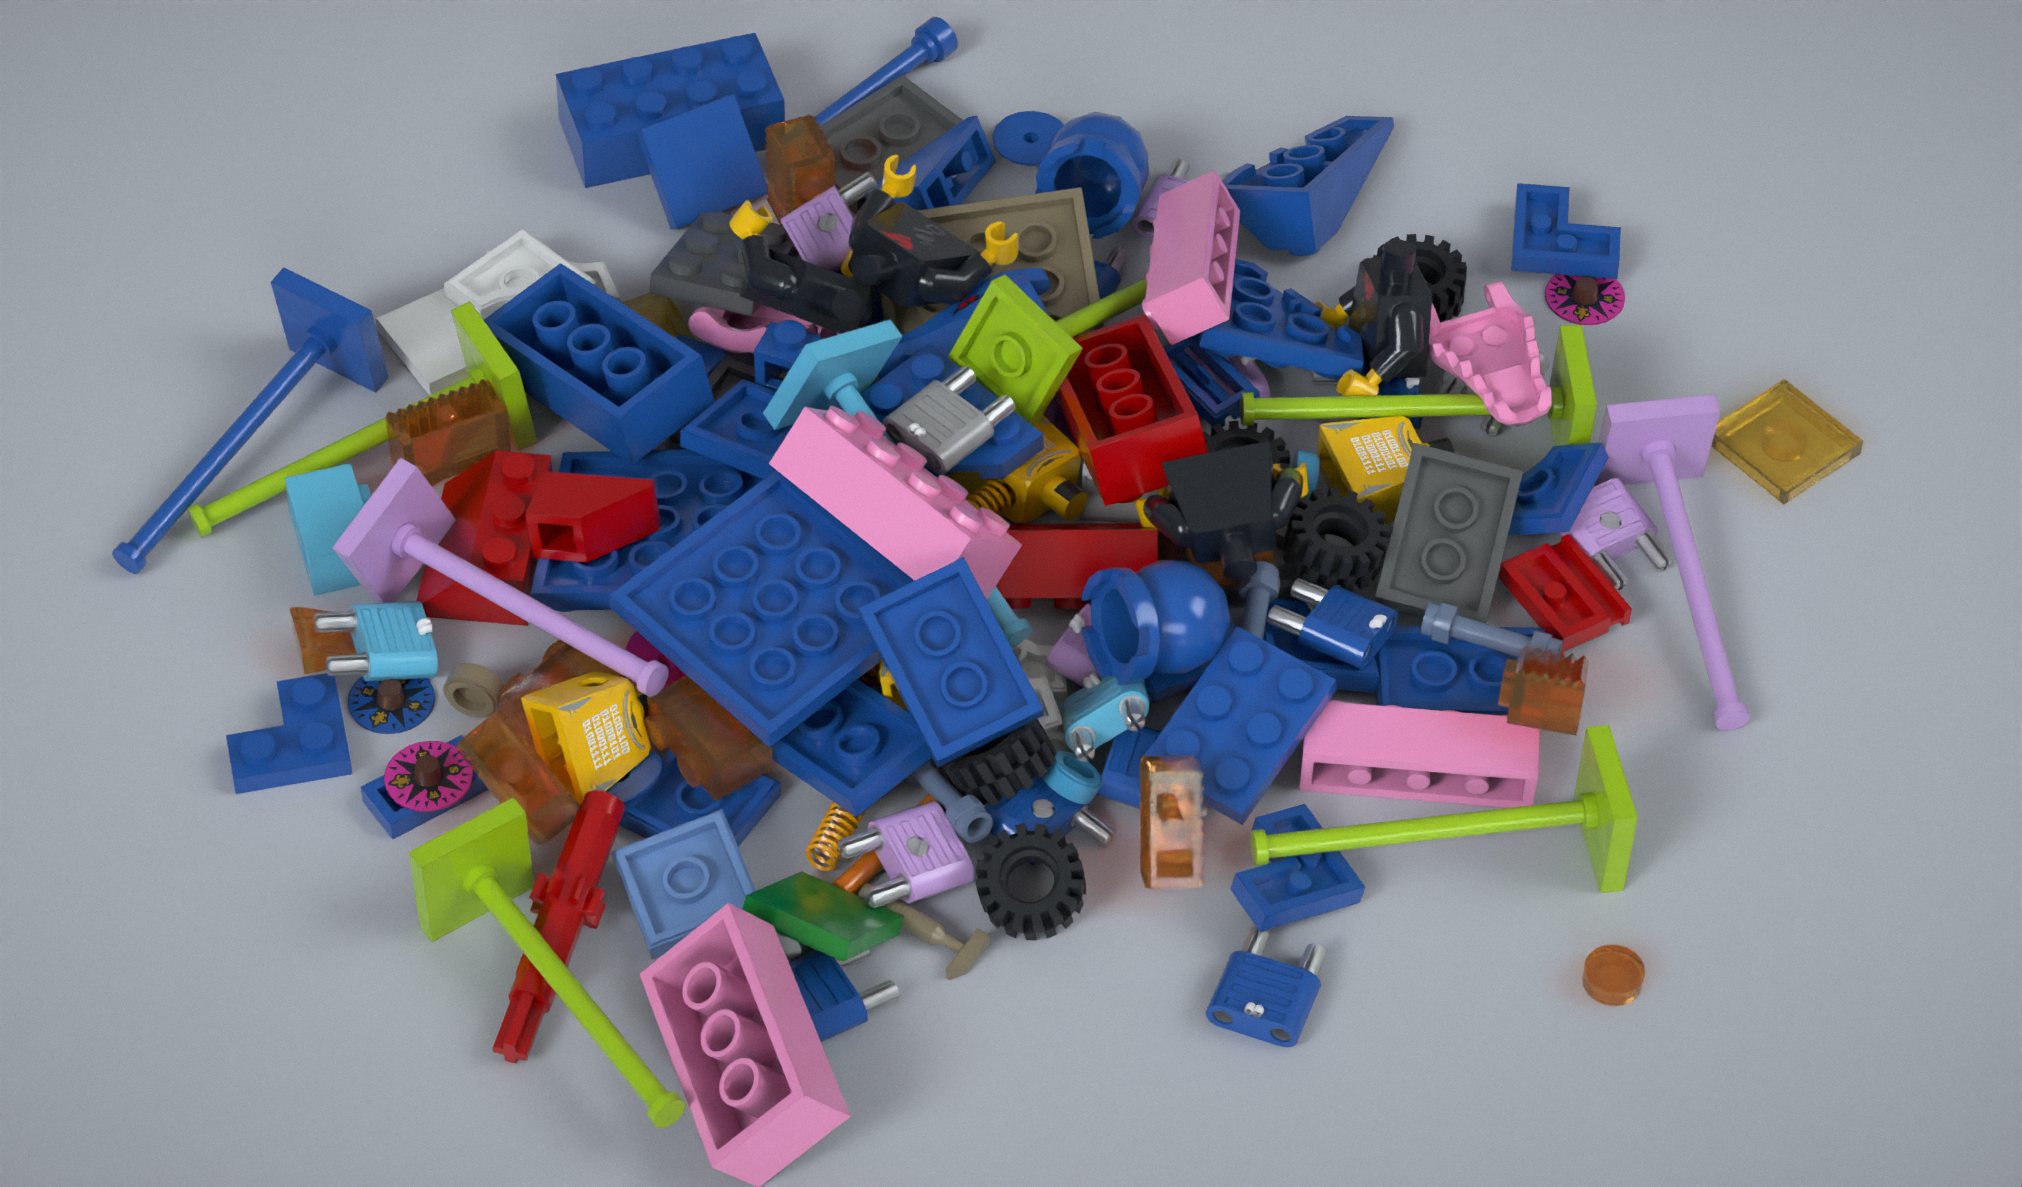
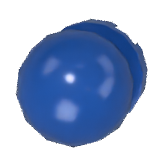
M1092 112L1071 119L1051 140L1049 149L1044 155L1036 175L1037 189L1035 194L1082 187L1089 234H1094L1092 239H1100L1118 232L1132 218L1149 176L1148 152L1140 132L1122 117L1100 112Z
M1159 560L1142 567L1136 573L1130 568L1122 567L1098 570L1088 578L1082 593V600L1092 599L1090 609L1092 625L1082 627V635L1089 658L1100 676H1114L1118 680L1117 685L1120 686L1142 682L1152 672L1185 674L1212 660L1224 644L1231 620L1227 597L1223 589L1212 575L1188 561Z

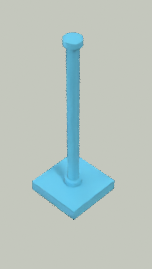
M890 319L806 344L764 410V416L774 430L794 425L804 407L827 411L830 406H835L839 409L842 407L850 415H855L857 411H862L877 419L860 394L871 386L903 336ZM885 431L883 436H885L892 443H894L891 437ZM995 586L987 598V602L1012 648L1023 642L1032 633L1033 628L1025 618L1019 619Z

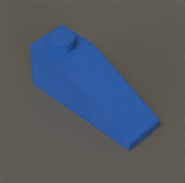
M977 115L966 118L898 164L895 174L905 175L910 172L911 167L915 164L916 176L912 193L902 198L895 197L896 204L903 201L918 211L963 203L996 162ZM883 176L877 182L876 189H882ZM871 191L870 193H868V194L864 197V198H865V201H866L867 198L870 196V194L872 193V191Z

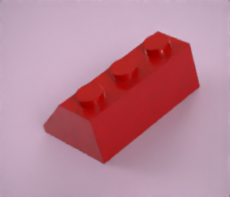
M496 450L444 484L441 500L456 521L438 545L531 597L530 592L538 558H533L525 512L545 471L553 472L551 455ZM425 564L416 601L422 603L426 617L528 626L526 620Z
M1141 523L1009 524L1010 527L1007 533L1020 542L1022 546L996 587L1011 609L1032 608V598H1054V608L1081 609L1088 603V600H1082V593L1088 578L1098 570L1122 567L1130 568L1136 573L1142 567L1158 561V529L1156 527H1143Z

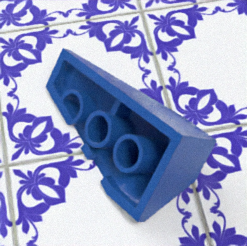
M1342 117L1305 135L1306 145L1291 149L1280 147L1270 152V163L1258 169H1255V165L1247 163L1232 171L1222 182L1240 210L1239 222L1269 250H1288L1290 255L1298 257L1317 253L1339 231L1394 128L1393 117Z

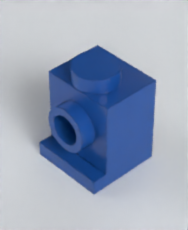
M787 320L780 323L771 321L754 350L755 384L777 391L783 382L778 380L782 371L788 373L804 346L822 340V336L807 332L806 327L798 321Z

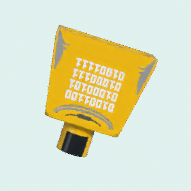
M1042 415L1038 424L1034 426L1043 434L1044 449L1004 479H980V472H952L950 475V479L965 488L968 495L972 494L975 490H979L980 486L985 485L990 480L1003 485L1011 496L1010 507L1005 506L1004 511H998V514L1017 524H1026L1050 509L1066 520L1071 521L1081 514L1088 501L1087 493L1077 486L1082 457L1079 449L1044 415ZM994 485L990 486L996 489L1002 496L1003 500L1007 502L1005 495L999 488H997ZM990 492L997 505L1001 506L996 496ZM983 496L984 501L989 505L990 509L994 511V508L990 505L987 498Z
M1404 416L1320 424L1317 456L1320 459L1319 469L1328 487L1339 488V496L1347 497L1349 490L1358 493L1356 501L1362 503L1366 498L1370 499L1375 503L1372 513L1382 510L1386 515L1384 524L1394 522L1414 443L1455 453L1448 438L1421 443L1412 423Z
M596 671L521 697L549 797L581 806L587 792L593 790L606 792L649 755L651 748L643 720L661 710L662 701L659 693L649 697L638 691L637 684L633 686L628 678Z

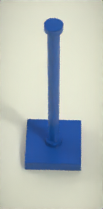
M282 268L271 281V286L289 350L295 352V354L128 543H119L112 551L114 559L121 567L133 574L140 573L146 566L145 557L315 363L375 393L389 377L373 314L370 309L289 269Z

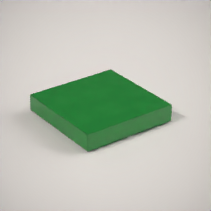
M802 871L746 895L742 910L774 925L777 933L843 962L898 936L904 919L903 915L883 906L872 908L868 905L869 901H866V899Z

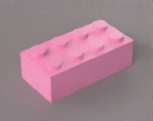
M830 406L828 411L804 407L769 464L913 580H917L964 557L987 600L1022 546L1020 542L1007 533L1010 525L991 510L983 507L978 510L965 500L968 495L967 490L954 480L944 475H939L937 478L925 469L924 465L927 460L915 449L903 443L895 445L883 436L886 427L869 414L857 411L855 415H850L835 406Z
M727 903L639 974L712 1168L753 1186L761 1187L851 1117L774 925Z

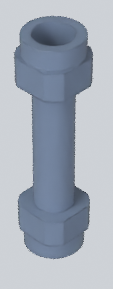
M1256 561L1257 571L1255 574L1240 582L1239 595L1242 599L1246 600L1242 629L1263 640L1268 605L1278 597L1280 579L1279 571L1273 564Z
M1430 601L1423 618L1421 634L1430 636L1431 640L1448 645L1453 637L1525 659L1524 668L1539 673L1542 671L1554 673L1561 654L1563 641L1552 638V634L1535 630L1532 637L1459 616V606L1446 602L1439 604Z
M933 757L904 779L912 787L921 785L946 811V817L959 838L969 843H975L984 839L991 831L993 819L986 811L985 806L974 795L963 796L938 770L939 767H937Z

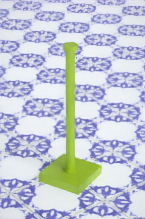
M1003 275L991 281L949 353L948 358L960 368L968 366L969 369H972L976 375V381L997 398L1002 395H1008L1015 403L1014 411L1032 426H1036L1083 349L1072 337L1142 304L1146 296L1147 280L1144 278L1054 321L1010 278Z
M469 301L450 310L468 377L203 507H200L198 503L188 507L189 517L198 534L203 538L212 534L211 527L286 491V477L335 467L476 397L486 403L519 451L538 442L519 370Z
M1560 325L1549 384L1552 391V406L1546 413L1551 422L1555 446L1586 444L1591 441L1597 401L1582 325ZM1241 392L1240 420L1242 426L1254 425V420L1491 415L1477 394L1254 398L1253 392Z
M1610 725L1586 727L1573 801L1266 835L1264 829L1251 830L1250 846L1254 865L1261 866L1268 865L1270 858L1580 824L1600 893L1624 891L1638 816Z
M514 797L409 852L419 927L431 942L490 911L647 1105V1116L655 1127H668L682 1116L686 1108L683 1099L677 1092H668L512 900L529 891L534 886L526 812Z

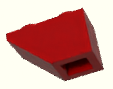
M545 471L525 512L533 558L588 563L657 532L661 526L655 484L652 479Z

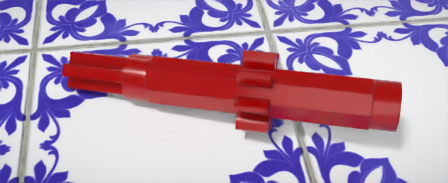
M593 790L585 794L552 877L539 872L529 896L533 900L530 911L531 913L538 914L533 926L566 967H568L583 925L597 929L606 906L602 901L606 891L597 887L618 834V827L625 811V805L618 797L605 791ZM524 953L520 959L515 973L516 977L508 995L510 1000L508 1009L492 1048L494 1053L504 1055L505 1061L517 1063L518 1059L527 1061L545 1013L550 1011L556 992Z

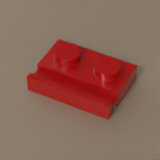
M1569 534L1562 536L1561 542L1553 546L1545 543L1501 562L1498 578L1540 628H1545V633L1552 634V638L1563 641L1561 653L1608 633L1609 627L1620 623L1624 626L1630 622L1632 611L1630 605Z

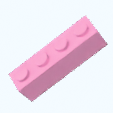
M1215 170L1159 195L1157 214L1153 220V244L1149 248L1151 259L1149 271L1146 273V296L1142 301V307L1152 327L1155 330L1161 328L1171 345L1229 320L1240 210Z
M1331 700L1303 738L1299 790L1503 808L1534 805L1539 775L1540 719L1523 718L1514 715L1499 716L1462 713L1455 710L1438 711L1402 708L1395 705L1354 704Z

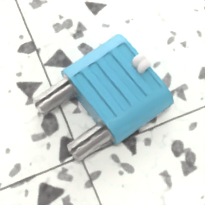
M420 601L352 604L349 612H327L314 615L313 625L317 633L350 631L357 654L328 656L325 668L329 676L362 674L365 681H384L390 679L434 678L437 674L438 659L431 635L432 624L430 618H426Z
M1091 673L1090 677L1083 679L1085 687L1064 700L1061 706V717L1063 720L1065 742L1074 751L1079 761L1088 762V755L1092 759L1097 747L1127 729L1133 732L1138 731L1137 723L1141 729L1144 727V718L1149 711V701L1144 680L1139 683L1120 686L1117 685L1118 680L1114 676L1099 678L1097 673Z

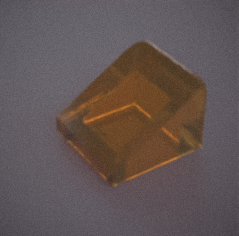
M305 607L289 608L293 635L305 674L326 670L325 663L328 656L357 655L350 631L317 633L313 625L314 615L330 611Z

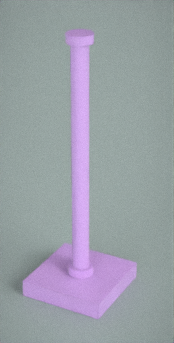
M1716 394L1606 405L1598 443H1602L1609 458L1597 478L1595 486L1613 478H1619L1623 485L1655 482L1717 706L1713 713L1716 727L1725 731L1738 729L1748 723L1750 716L1747 706L1739 702L1677 480L1703 477L1720 416Z
M402 458L397 461L332 547L370 597L378 603L395 602L421 566L426 564L636 682L637 689L641 693L653 697L666 684L669 674L666 665L657 660L646 662L439 546V542L456 519L418 467Z

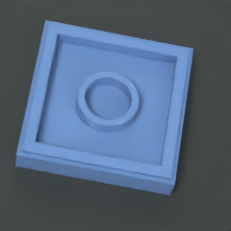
M723 809L611 851L615 866L652 959L665 954L727 903L742 909L746 895L756 891Z

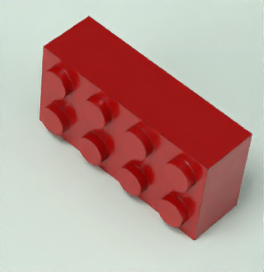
M1145 314L1073 338L1083 349L1056 392L1055 398L1105 507L1115 503H1130L1138 500L1146 493L1166 487L1162 462L1208 453L1198 414Z

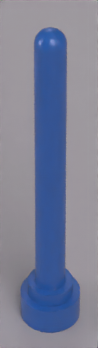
M932 17L915 30L911 46L770 149L767 154L769 164L777 168L784 166L788 163V146L901 75L905 76L922 62H941L952 54L958 47V41L950 25L939 17Z

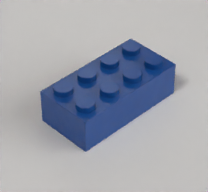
M756 33L733 36L555 74L559 121L585 188L650 175L651 173L635 130L728 94H734L755 152L772 149L785 139V101Z
M562 263L484 319L489 329L519 370L524 391L631 465H634L715 402L701 354Z

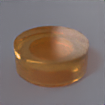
M1620 945L1600 946L1590 952L1585 960L1582 975L1583 987L1588 995L1599 1003L1609 1006L1625 1005L1639 996L1643 986L1645 967L1641 958L1629 948Z

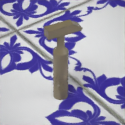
M866 883L859 891L858 896L865 899L866 889L874 885ZM901 900L881 905L904 916L901 928L930 945L943 944L958 953L946 968L949 980L967 974L991 943L990 935L978 928L969 940L964 943L949 935L942 923Z

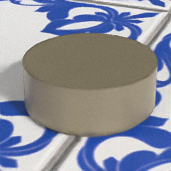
M461 663L454 666L444 684L443 692L448 702L458 711L473 717H487L493 715L498 709L505 694V687L501 679L491 670L473 663Z

